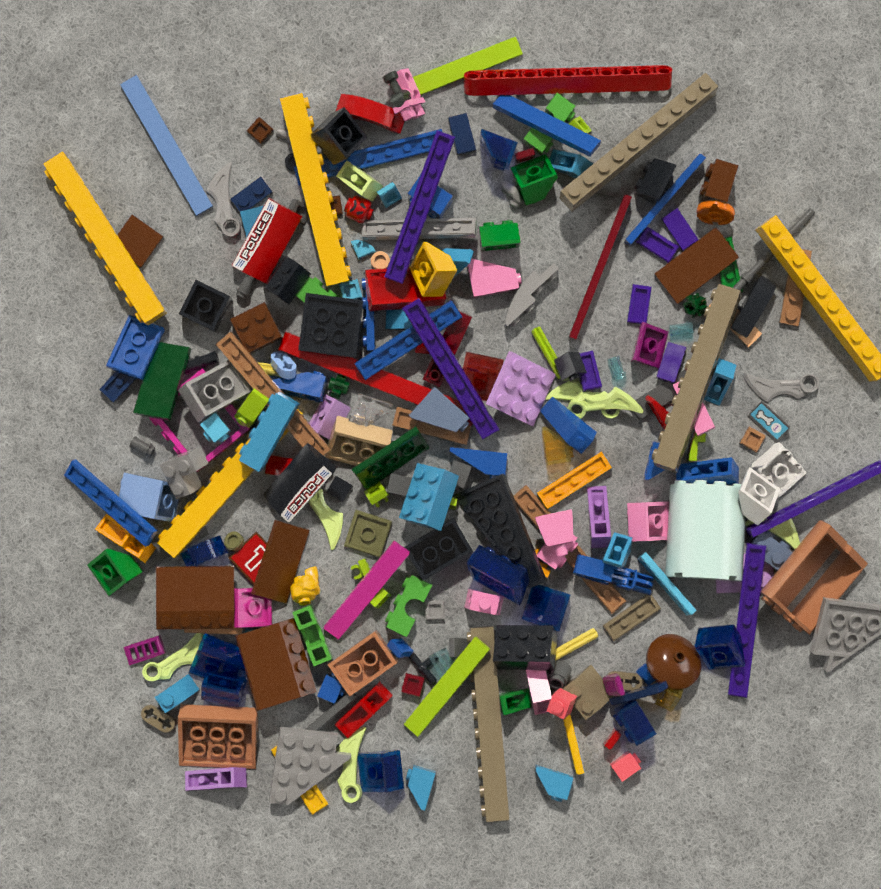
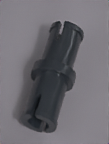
M216 351L203 356L197 355L194 359L188 360L184 374L219 363Z

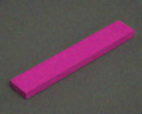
M393 541L326 622L323 629L339 639L410 552L396 541Z

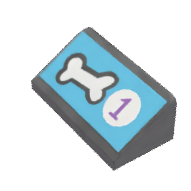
M763 401L748 415L774 441H777L790 428Z

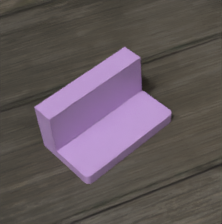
M325 394L322 403L319 404L309 424L318 434L330 439L336 417L346 418L351 408Z

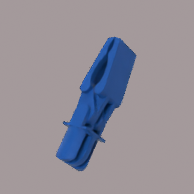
M577 555L573 571L575 576L604 585H609V583L615 584L618 588L651 595V590L646 588H652L653 583L650 581H654L653 576L639 573L637 570L625 567L618 568L603 563V560L583 555Z

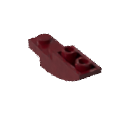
M460 310L458 311L462 318L446 327L443 334L454 355L473 317ZM432 358L423 380L440 387L444 376Z

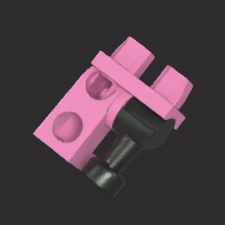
M409 68L401 69L397 72L392 71L382 77L385 84H389L392 89L393 95L390 101L395 106L393 108L395 114L401 113L404 121L412 118L414 120L425 114L421 106L425 103V100L421 97Z

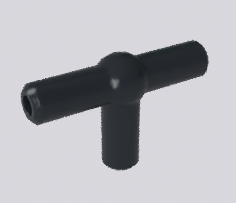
M413 652L408 658L417 667L418 672L422 673L431 684H434L437 679L428 668L439 657L433 653L422 662Z

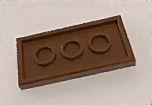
M715 227L662 267L655 275L675 302L679 304L687 296L691 295L736 261L739 256Z
M274 520L251 592L252 594L287 603L290 587L293 584L310 530Z

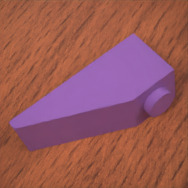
M606 486L587 487L591 548H607L611 541Z
M230 767L185 771V791L247 787L246 768Z

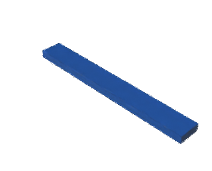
M437 130L354 151L346 160L335 165L328 158L323 159L324 165H321L322 172H326L327 177L331 178L338 174L346 161L362 170L428 153ZM295 166L294 169L298 185H301L297 166Z

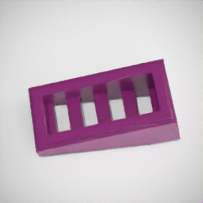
M160 635L123 647L129 665L166 653ZM153 641H155L158 652L156 653L154 652L151 643ZM144 644H148L150 655L147 654ZM138 646H141L144 657H140ZM134 648L137 659L133 660L130 649Z
M617 673L603 677L608 695H625L621 678Z

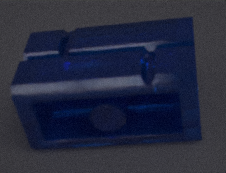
M207 672L201 686V700L239 708L244 694V680Z

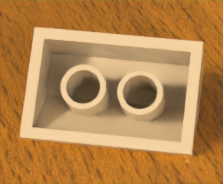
M337 416L328 443L331 450L325 457L357 466L391 443L392 430Z

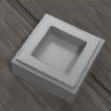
M425 600L426 620H445V600Z

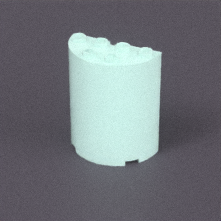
M675 480L674 484L670 485L665 575L677 578L742 581L746 517L742 514L738 494L741 484L727 486L724 481H714L713 484H706L707 481L695 480L694 484H688L686 481Z

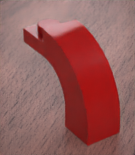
M341 94L336 111L345 107L353 119L367 121L393 133L401 134L405 122L401 113L395 114L392 107L367 98Z

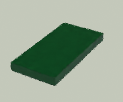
M159 342L140 387L133 411L135 415L171 420L179 393L178 390L180 389L191 353L190 347Z
M415 426L354 467L352 471L364 488L368 490L430 447Z

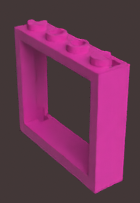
M202 368L186 382L200 376L206 371ZM232 404L225 409L241 429L206 456L208 463L252 429L251 427H244L236 421L234 416L237 410ZM149 417L155 426L159 425L162 428L161 434L164 438L174 443L173 449L178 455L188 451L163 419Z

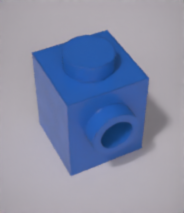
M331 672V675L326 674L317 696L335 704L338 696H343L345 689L333 672Z

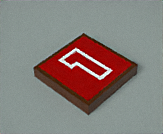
M257 531L244 542L243 547L239 551L234 552L229 557L253 584L267 542Z

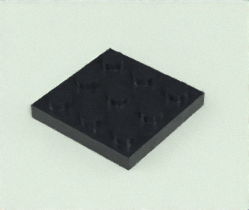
M306 293L298 351L356 358L364 301Z

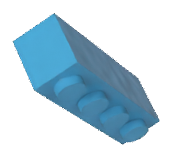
M281 392L270 396L267 403L269 407L266 412L262 411L258 418L259 425L257 428L254 427L248 436L250 438L247 445L244 444L239 452L241 455L239 461L258 472L264 469L300 404Z

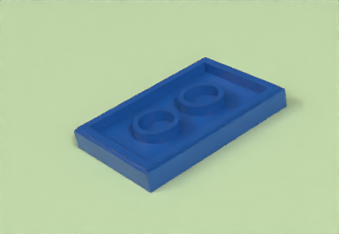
M129 315L106 367L142 381L165 331L164 327L153 323L150 325H146L144 322L140 323L136 317Z

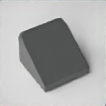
M292 199L288 208L303 216L299 223L305 225L309 217L307 206L296 199Z

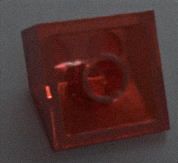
M466 352L463 370L481 400L487 401L503 366L504 359Z

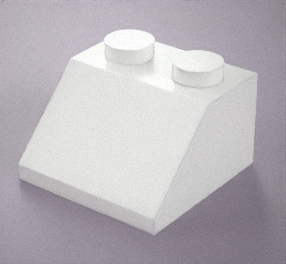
M750 467L746 471L738 494L742 514L756 525H759L772 513L780 489Z

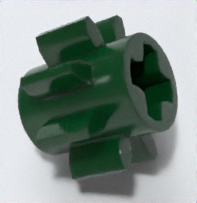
M699 293L687 296V302L683 303L685 313L691 315L692 318L704 315V309L707 308L706 298L699 296Z
M338 374L336 378L331 377L327 391L332 392L331 397L340 399L341 395H347L350 383L346 382V376Z

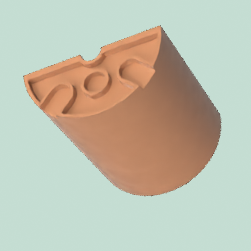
M820 520L760 591L763 596L761 600L769 606L772 605L771 609L778 615L784 614L782 617L800 633L804 630L810 635L816 627L823 597L839 599L868 563L847 544V541L831 525ZM835 549L840 551L839 556L796 608L790 612L787 607L832 552Z

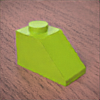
M254 388L234 418H236L240 425L250 428L268 403L269 398Z

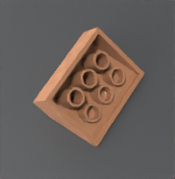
M181 704L178 715L179 766L256 769L257 708Z

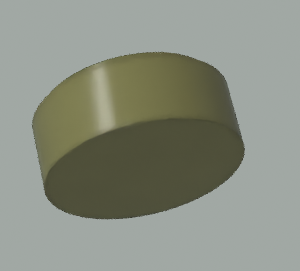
M230 532L224 539V545L232 552L239 551L244 545V537L238 532Z

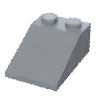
M228 360L186 382L178 391L199 423L249 394L252 390L244 377Z

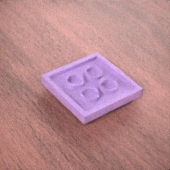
M509 351L486 405L533 426L555 378V373Z

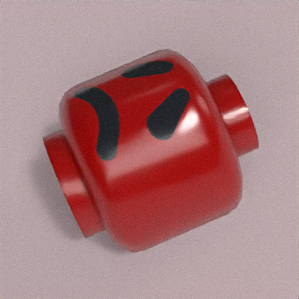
M357 195L348 199L344 209L346 217L358 223H363L366 219L370 220L374 211L371 209V201Z

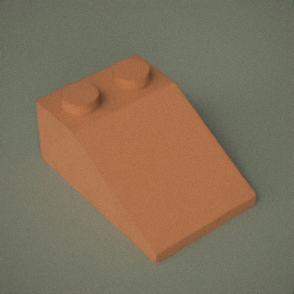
M375 630L329 663L328 666L348 695L351 696L397 664L398 659L387 647L379 632Z

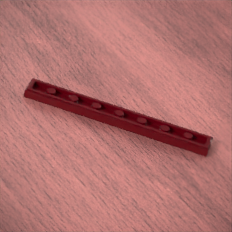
M624 195L569 334V339L574 341L577 339L632 197L629 195Z

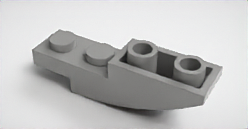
M554 263L540 276L534 270L523 282L510 304L505 321L506 327L510 325L514 327L521 320L520 315L524 312L528 314L535 308L534 303L536 300L532 294H539L544 289L542 285L547 280L552 282L558 276L556 272L559 268Z

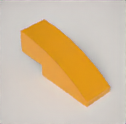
M107 514L95 528L100 534L143 563L147 562L156 549L151 543L145 547Z

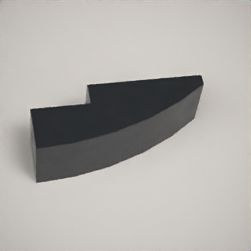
M761 275L755 281L749 295L744 299L730 328L747 338L770 301L777 284Z

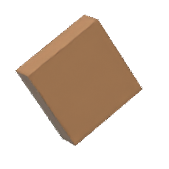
M749 426L740 444L757 452L766 435Z

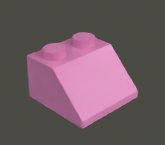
M669 501L627 503L629 537H633L632 542L667 540Z

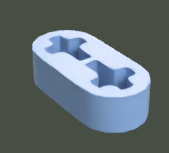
M275 351L271 354V366L279 376L284 379H292L296 376L297 366L287 353Z

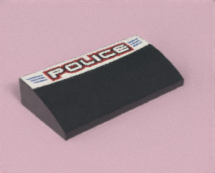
M307 442L263 495L276 512L290 523L331 477L337 466Z

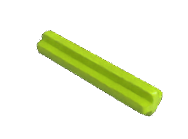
M541 327L534 328L532 330L534 338L556 377L561 379L554 362L558 357Z

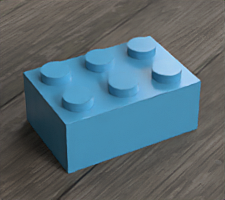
M417 463L399 518L416 525L441 531L459 476L445 469Z

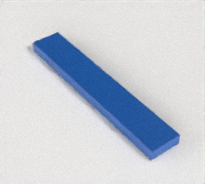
M500 95L493 103V109L589 157L592 156L601 144V140L511 95Z
M699 154L629 234L625 239V243L629 247L705 160V156Z
M452 300L429 314L439 331L462 318ZM411 326L355 362V365L364 379L367 380L423 342L414 327Z
M76 459L72 460L64 476L145 547L149 546L157 530Z

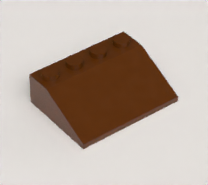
M234 566L156 567V630L234 628Z
M294 618L235 636L257 711L317 692Z

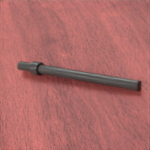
M811 208L788 230L792 237L815 214ZM769 249L748 272L745 271L740 276L741 279L732 288L741 290L746 284L749 285L754 280V276L774 256Z

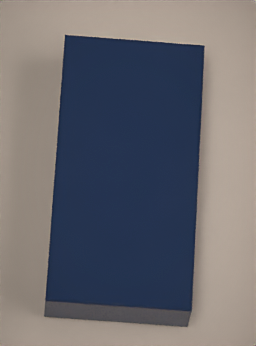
M467 113L448 117L452 135L455 137L454 143L457 154L476 151Z

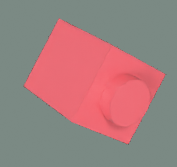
M559 688L552 695L547 712L565 719L572 712L577 696Z
M629 751L610 764L622 782L641 769L639 763H641L635 752L631 755Z

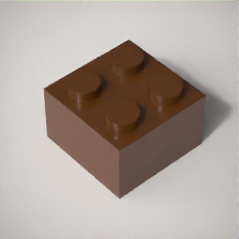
M719 159L710 163L704 176L707 178V182L704 181L699 195L702 196L701 201L716 200L727 203L739 165Z
M265 302L230 319L243 346L250 354L283 338Z

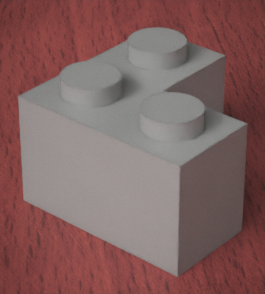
M200 446L176 455L160 464L175 499L190 495L202 487L196 471L209 463Z

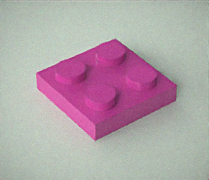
M235 588L234 627H262L271 625L272 599L252 594L253 588Z

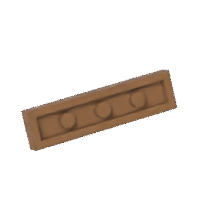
M802 249L811 260L812 251ZM789 274L787 275L779 323L799 326L804 294Z
M397 407L392 426L411 430L416 426L422 434L467 445L471 426H467L463 432L458 430L455 433L414 420L409 417L412 412L411 410Z

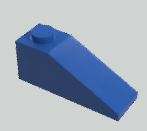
M317 371L296 374L292 379L278 378L273 380L285 395L319 403L323 401L328 383L326 376Z
M551 397L540 410L565 442L580 454L593 442L597 432L554 397Z
M450 447L451 453L485 475H489V479L506 472L508 453Z
M732 457L680 464L676 473V480L686 481L688 484H694L695 480L707 481L706 484H713L714 481H724L727 486H731L732 484H739V467Z

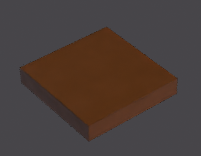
M134 215L130 216L118 233V237L128 253L141 268L163 239L161 234Z

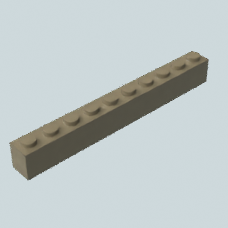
M704 73L563 188L560 192V200L573 212L715 96L718 85L707 73Z
M718 284L717 289L712 291L710 298L712 300L711 306H707L704 313L706 318L704 325L701 324L698 329L697 335L700 336L698 341L692 345L691 353L693 355L691 360L688 359L685 364L684 370H686V374L680 378L678 388H680L679 393L673 397L671 406H673L672 412L666 416L665 424L667 425L665 431L660 432L658 442H660L658 449L655 448L651 459L656 467L677 473L742 297L741 290Z
M493 626L471 627L470 632H467V643L469 644L477 636L491 649L470 674L471 682H475V690H471L472 701H476L477 709H473L474 721L478 720V728H475V739L480 741V747L476 748L477 759H481L482 766L478 767V776L483 778V786H479L480 798H484L485 805H481L482 817H486V822L509 820L498 677L497 668L493 663L494 629Z

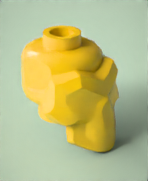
M316 566L306 569L305 575L295 577L294 583L290 587L291 599L301 606L310 604V601L314 600L320 593L319 575Z

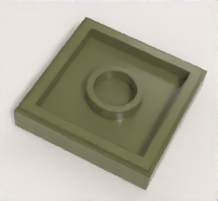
M355 510L344 546L380 558L392 521Z

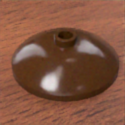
M665 634L656 638L648 647L646 664L656 682L666 681L668 689L672 690L686 689L696 682L701 672V658L697 649L689 640L676 634Z

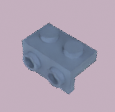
M767 530L757 535L752 544L767 545L765 562L778 571L793 552L789 550L791 547L785 542L781 541L779 543L773 539L775 535Z

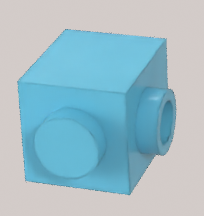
M217 413L212 414L200 424L205 430L203 435L209 442L213 440L214 443H223L230 437L228 434L231 430Z

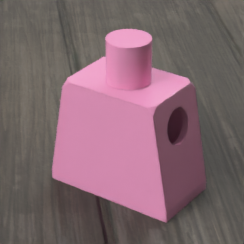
M572 509L535 517L546 547L554 545L556 556L568 554L566 542L573 541Z
M468 589L465 608L492 615H500L504 596Z

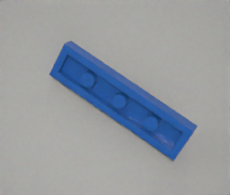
M362 278V290H366L365 278ZM366 293V297L362 298L364 301L363 309H366V317H363V328H367V336H363V347H367V351H374V311H369Z

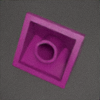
M642 322L639 326L631 361L659 368L669 331Z

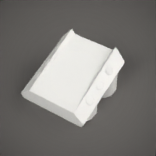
M780 442L772 445L751 466L754 471L780 489L778 497L782 496L806 474L801 464L792 457V453Z

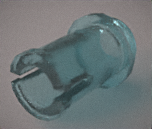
M686 321V323L669 325L671 337L685 334L690 336V334L694 333L692 322Z
M620 356L609 358L608 361L613 373L612 378L615 381L626 378L625 374L627 373L623 370Z

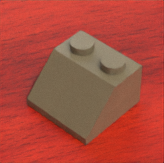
M592 665L580 672L562 688L577 696L574 706L585 720L600 710L613 697L607 694L603 679Z

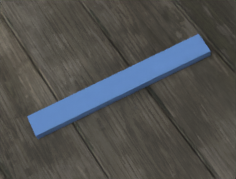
M135 75L120 84L196 216L212 208L213 205L138 76Z

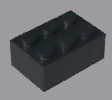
M454 518L445 522L441 531L434 529L404 547L410 552L408 556L423 581L473 552Z
M496 625L493 663L498 670H555L557 632L554 626Z

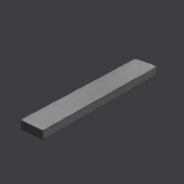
M405 219L365 220L362 226V240H398ZM426 219L419 239L476 238L477 219Z

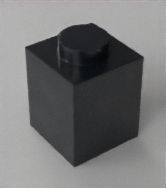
M568 351L554 360L562 381L574 383L587 373L579 352Z

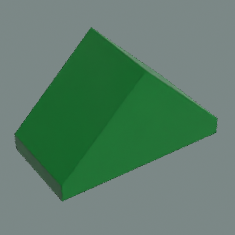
M528 688L499 694L503 715L532 707Z

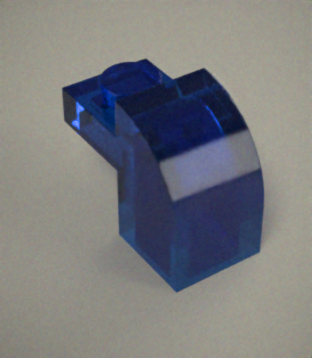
M219 535L188 548L181 553V556L186 566H200L228 552Z

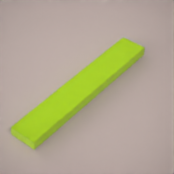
M515 36L414 76L413 79L420 95L464 79V73L467 71L486 70L519 57L523 53Z
M477 636L474 637L405 721L404 725L419 737L491 649Z

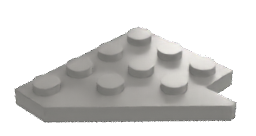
M823 597L810 652L815 655L826 656L823 667L826 672L834 669L881 635V605Z
M280 727L269 803L289 805L351 758V753L336 751L337 733Z

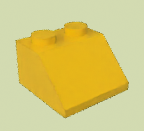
M423 242L409 267L423 297L443 296L457 272L451 256L428 242Z

